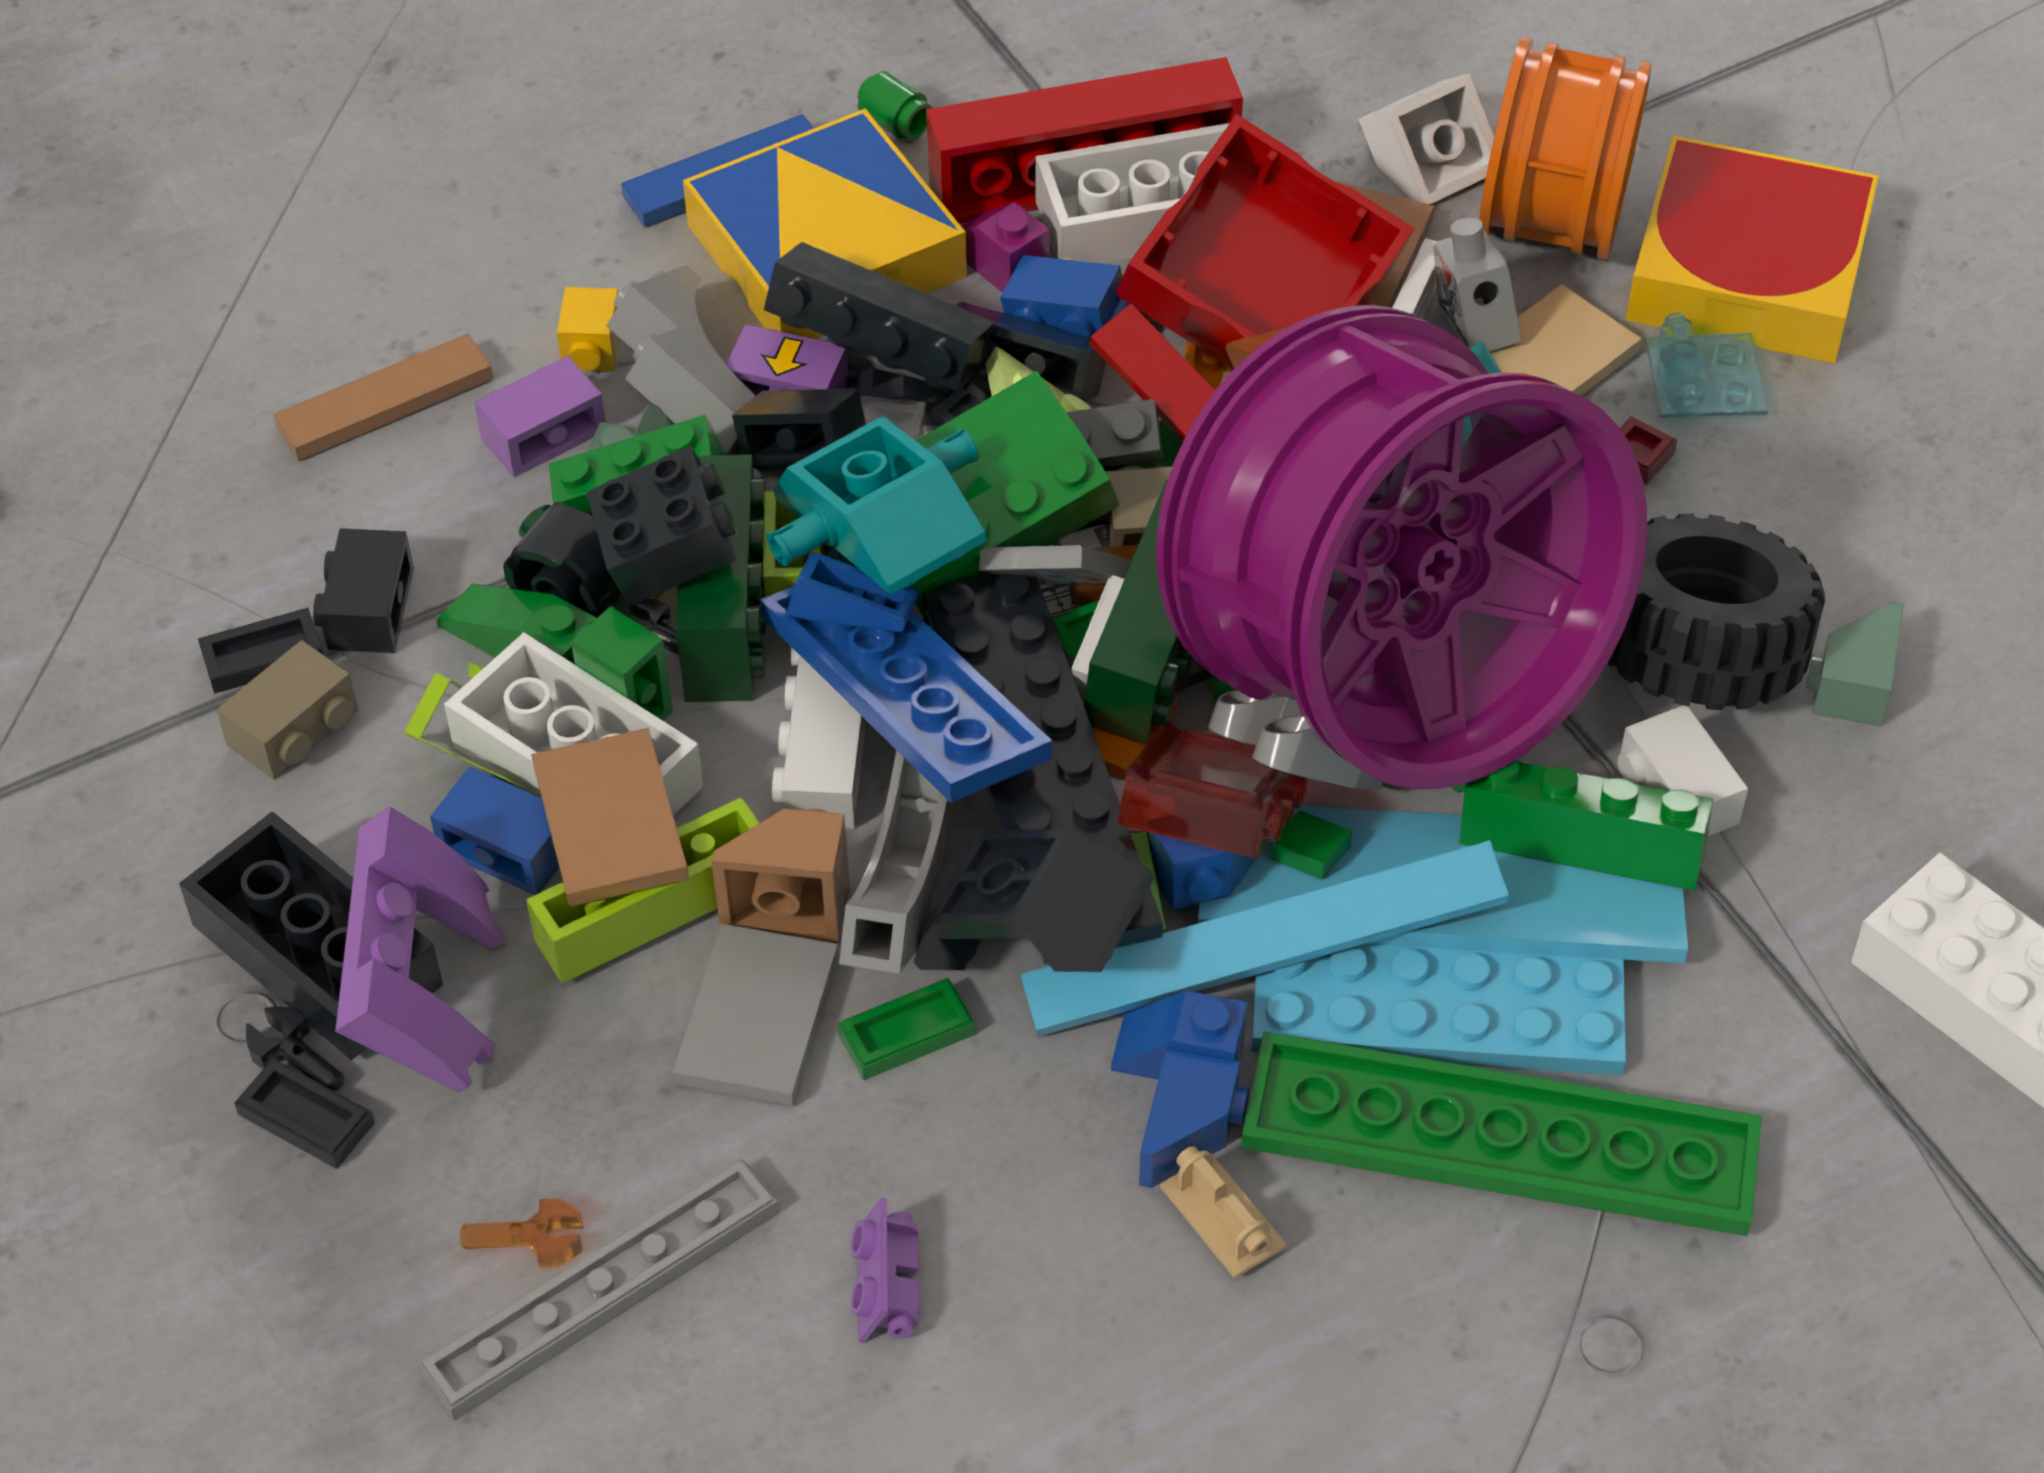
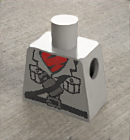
M1467 217L1455 221L1450 227L1451 237L1437 241L1433 246L1440 309L1459 339L1469 349L1479 341L1486 345L1489 352L1522 342L1509 268L1505 259L1487 232L1483 230V224L1479 219ZM1481 298L1483 305L1477 304L1474 300Z

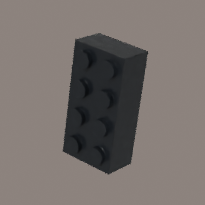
M272 811L179 883L192 925L286 1006L294 1008L306 1017L308 1024L352 1061L367 1047L335 1032L353 877ZM414 928L409 979L433 994L443 986L434 944Z

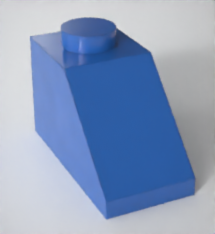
M1263 793L1149 819V847L1155 876L1173 910L1231 896L1266 845L1267 800Z
M1183 991L1124 1013L1111 1062V1071L1158 1080L1166 1048L1240 1061L1245 1038L1247 1002Z
M1166 1048L1140 1151L1139 1186L1153 1188L1176 1175L1180 1169L1176 1159L1188 1147L1196 1146L1199 1151L1206 1150L1210 1154H1215L1226 1148L1231 1124L1243 1125L1248 1102L1249 1088L1239 1087L1240 1061Z

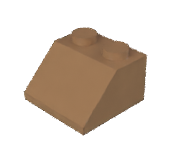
M784 808L713 851L711 862L719 924L839 943L850 887L844 814L829 813L821 809L797 810Z

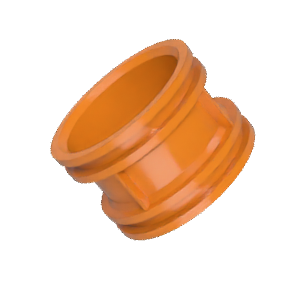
M1521 37L1501 104L1480 208L1479 220L1483 224V230L1489 236L1494 226L1505 228L1504 239L1516 241L1517 237L1569 247L1571 248V253L1578 255L1583 254L1585 245L1598 248V259L1608 260L1632 167L1651 77L1652 62L1641 61L1637 71L1625 68L1626 57L1615 55L1614 59L1562 49L1559 48V44L1547 42L1544 52L1533 50V39Z

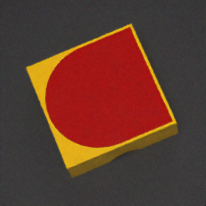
M1673 135L1634 271L1626 321L1698 336L1731 338L1749 343L1761 349L1836 364L1879 175Z

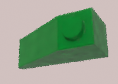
M472 583L436 620L438 627L494 658L522 633H526L575 665L571 642L585 624L594 622L597 618L553 594Z

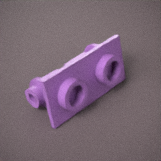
M880 1198L867 1217L856 1223L851 1238V1255L853 1258L858 1259V1279L852 1291L851 1311L853 1315L858 1316L859 1342L863 1343L866 1342L876 1327L888 1328V1334L891 1337L907 1338L914 1333V1327L920 1322L919 1280L896 1276V1272L914 1275L919 1269L918 1226L912 1222V1217L904 1212H895L887 1216L886 1198Z

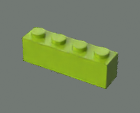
M742 797L677 827L688 868V880L571 907L568 905L563 882L526 899L534 941L561 984L717 909L711 862L713 851L759 824V821Z

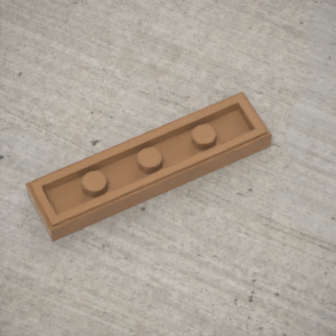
M467 333L277 412L273 416L276 428L296 459L300 461L493 379L492 368Z

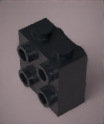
M692 446L664 456L657 461L586 491L607 571L630 606L736 560L729 536L736 534L737 528L725 502L718 501V497L726 494L722 480L712 462L703 466Z

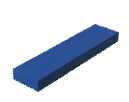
M803 114L622 182V196L643 226H649L686 211L683 180L814 128Z

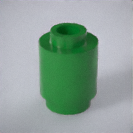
M887 71L878 72L868 77L861 84L858 91V110L866 109L881 128L897 138L906 137L909 140L917 139L926 131V109H931L932 106L927 103L924 94Z

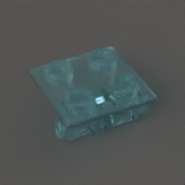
M1673 313L1665 318L1659 336L1645 337L1660 418L1768 414V406L1752 333L1693 335L1692 322L1681 313Z

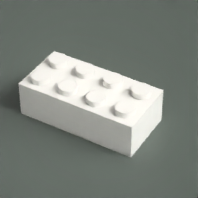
M1230 123L1036 156V204L1043 224L1049 229V241L1055 258L1062 259V257L1093 263L1133 258L1167 209L1177 203L1188 191L1198 166Z
M522 633L444 703L451 740L455 749L482 767L511 780L540 797L541 794L531 754L649 728L673 816L704 787L697 742L526 633Z
M1939 852L1863 920L1851 963L2044 1108V928Z

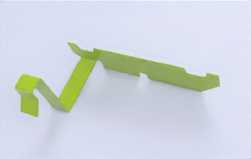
M468 662V676L473 678L483 668ZM435 673L405 731L402 732L487 774L498 776L516 787L536 795L503 776L421 738L448 685L451 683L458 689L462 688L455 681Z

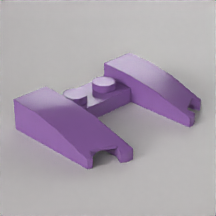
M391 806L359 827L335 1032L457 1092H461L472 1083L468 1073L469 1067L474 1060L479 1065L488 1060L493 1054L495 1044L453 1007L409 979L415 912L418 910L491 949H495L504 943L503 934L500 926L494 924L486 898V893L489 892V889L481 877L449 845L427 828Z

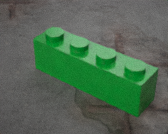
M1513 761L1489 775L1466 783L1459 844L1472 846L1490 840L1493 851L1696 891L1706 853L1714 799L1697 796L1685 790H1666L1634 784L1622 778L1608 779L1577 773L1564 767L1550 768Z

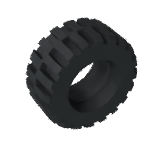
M1694 513L1678 514L1673 519H1667L1665 515L1651 518L1647 522L1646 553L1635 602L1624 631L1607 663L1610 667L1616 666L1619 675L1630 684L1636 681L1642 685L1644 692L1656 697L1662 694L1674 698L1673 703L1688 707H1690V703L1705 705L1708 710H1723L1725 706H1735L1737 710L1753 708L1758 701L1768 704L1795 688L1802 681L1803 675L1808 670L1825 604V591L1821 584L1822 581L1813 564L1807 562L1805 555L1795 546L1787 547L1784 539L1772 532L1765 534L1756 530V525L1740 521L1739 524L1725 521V517L1709 515L1708 518L1695 517Z

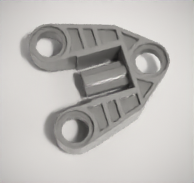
M1238 690L1227 692L1218 698L1208 728L1230 739L1256 746L1252 756L1256 761L1286 773L1345 787L1370 790L1381 789L1382 781L1362 772L1351 763L1339 757L1318 738L1300 711L1297 701L1274 692L1265 699L1257 700L1248 697Z

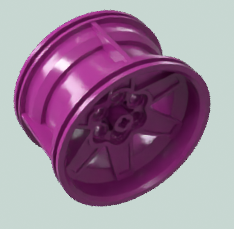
M1371 305L1342 307L1301 320L1277 333L1256 348L1235 367L1201 409L1175 458L1161 504L1156 545L1158 582L1164 609L1174 632L1183 647L1195 661L1212 675L1239 692L1257 700L1265 699L1274 692L1297 701L1300 711L1318 738L1339 757L1371 777L1397 787L1440 789L1482 778L1526 754L1566 719L1595 683L1624 631L1635 602L1646 553L1647 504L1638 462L1628 440L1618 425L1600 407L1587 398L1537 376L1508 372L1489 374L1478 357L1461 340L1448 331L1406 311ZM1470 415L1472 432L1462 446L1464 418Z

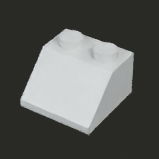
M1470 73L1437 82L1358 119L1377 167L1413 201L1430 205L1486 178L1494 135Z

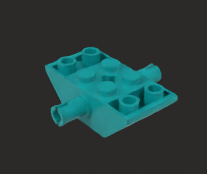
M882 416L787 467L774 487L773 492L775 498L796 515L798 519L776 531L767 533V543L772 554L785 567L791 564V561L825 543L828 546H833L890 595L912 586L920 578L945 564L960 559L970 550L988 541L985 530L950 475L967 464L978 461L979 454L973 439L967 431L964 432L960 428L950 436L928 448H924L886 417Z

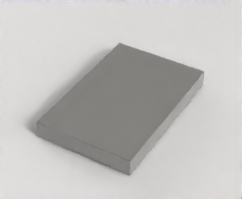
M721 923L672 1070L673 1084L793 1106L839 957L838 944Z

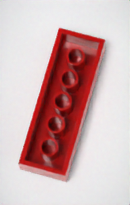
M1227 57L926 109L929 186L959 224L966 223L983 212L1013 202L1027 212L1038 210L1036 204V156L1227 124L1232 121L1236 114L1242 117L1243 96Z

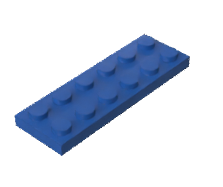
M794 586L760 599L761 618L950 803L1052 759V740L913 611L903 632L813 621L788 615L787 609ZM884 604V606H887L892 609H895L896 607L894 605Z

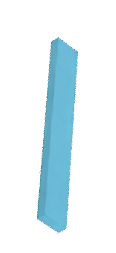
M1489 840L1163 933L1162 938L1115 948L1112 957L1106 963L1102 972H1054L1050 966L1020 974L1036 1033L1040 1037L1138 1009L1183 991H1201L1508 903L1509 894Z

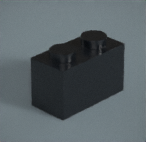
M859 388L762 391L732 415L741 455H752L753 466H791L866 425Z
M339 529L335 550H328L325 555L324 578L326 586L324 593L316 594L313 606L314 624L316 627H322L328 650L395 653L414 571L406 531Z

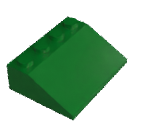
M1037 371L916 440L924 448H928L960 428L964 432L967 431L977 447L979 459L950 475L985 530L988 540L967 552L960 559L945 564L910 586L920 591L916 605L924 619L927 618L923 606V592L942 584L992 574L979 570L980 550H984L987 547L1050 546L1119 506L1107 473L1079 429Z

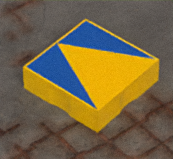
M866 109L683 180L688 227L718 267L737 283L745 295L748 307L766 329H774L814 339L824 336L807 328L791 327L785 324L779 316L764 310L775 262L801 242L926 294L967 277L965 230Z

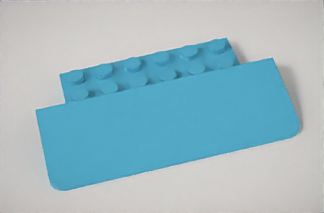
M1267 803L1265 847L1231 896L1199 903L1198 923L1468 847L1459 844L1462 815ZM1299 810L1352 831L1351 847L1323 880L1270 859L1271 842ZM1494 851L1509 894L1508 903L1257 974L1255 978L1252 1052H1259L1263 1031L1468 1066L1623 1076L1626 1064L1624 960L1685 964L1688 953L1683 888Z

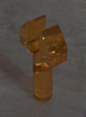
M539 1199L538 1213L527 1221L466 1223L460 1229L459 1238L464 1249L528 1247L537 1254L539 1268H549L564 1265L583 1249L580 1235L552 1237L549 1234L559 1228L569 1230L583 1229L584 1227L580 1212L570 1204L560 1199Z

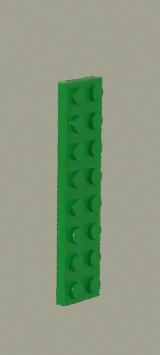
M1263 1031L1242 1134L1241 1148L1748 1236L1752 1221L1762 1116Z

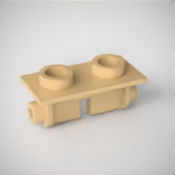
M1191 1146L1179 1154L1176 1159V1163L1180 1167L1179 1172L1160 1183V1188L1234 1279L1287 1247L1285 1241L1212 1153L1210 1154L1206 1150L1199 1151L1196 1146Z

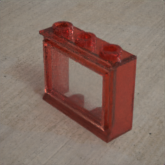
M1167 721L1127 768L1117 824L1258 859L1270 841L1278 842L1283 825L1289 826L1294 809L1301 808L1308 778L1286 773L1256 761L1252 758L1256 747L1254 744L1242 743L1188 728L1181 732L1172 722Z

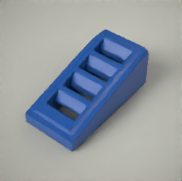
M811 551L795 582L787 614L813 621L903 632L920 591L907 587L890 595L859 568ZM884 604L894 605L896 607L895 609H892L887 606H884Z

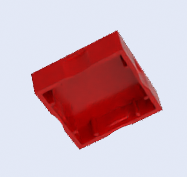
M1236 114L1198 166L1188 191L1177 203L1167 209L1128 263L1116 295L1128 303H1132L1134 307L1234 370L1235 368L1225 349L1228 342L1289 327L1322 312L1342 307L1367 305L1398 260L1415 228L1353 188L1324 176L1307 163L1300 154Z

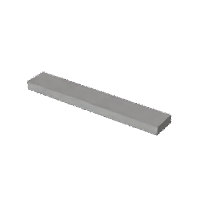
M740 1158L417 1362L419 1373L452 1419L456 1420L779 1213L778 1201L743 1158Z

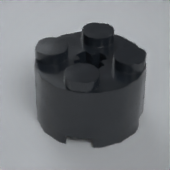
M555 502L541 515L514 547L511 555L503 564L505 580L510 589L553 594L596 618L610 606L613 607L623 595L607 571L593 516L568 507L561 502Z

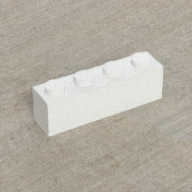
M791 647V665L798 666L796 676H787L785 710H791L792 713L790 721L780 722L779 756L786 757L784 767L774 768L772 780L773 802H782L783 809H821L829 813L844 814L845 829H855L867 721Z

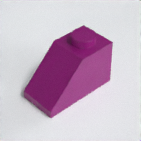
M1015 202L983 212L961 225L966 232V264L1001 292L1004 291L1022 255L1050 258L1049 229Z

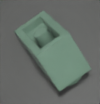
M1891 602L1828 634L1823 657L1812 655L1809 664L1805 689L1816 690L1812 714L1882 726L1892 692L1903 603Z

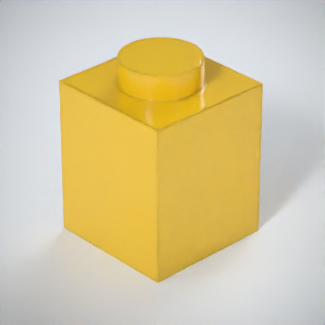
M565 287L557 327L561 359L569 356L582 371L615 372L621 339L606 325L617 309L614 306V300L618 295V288Z

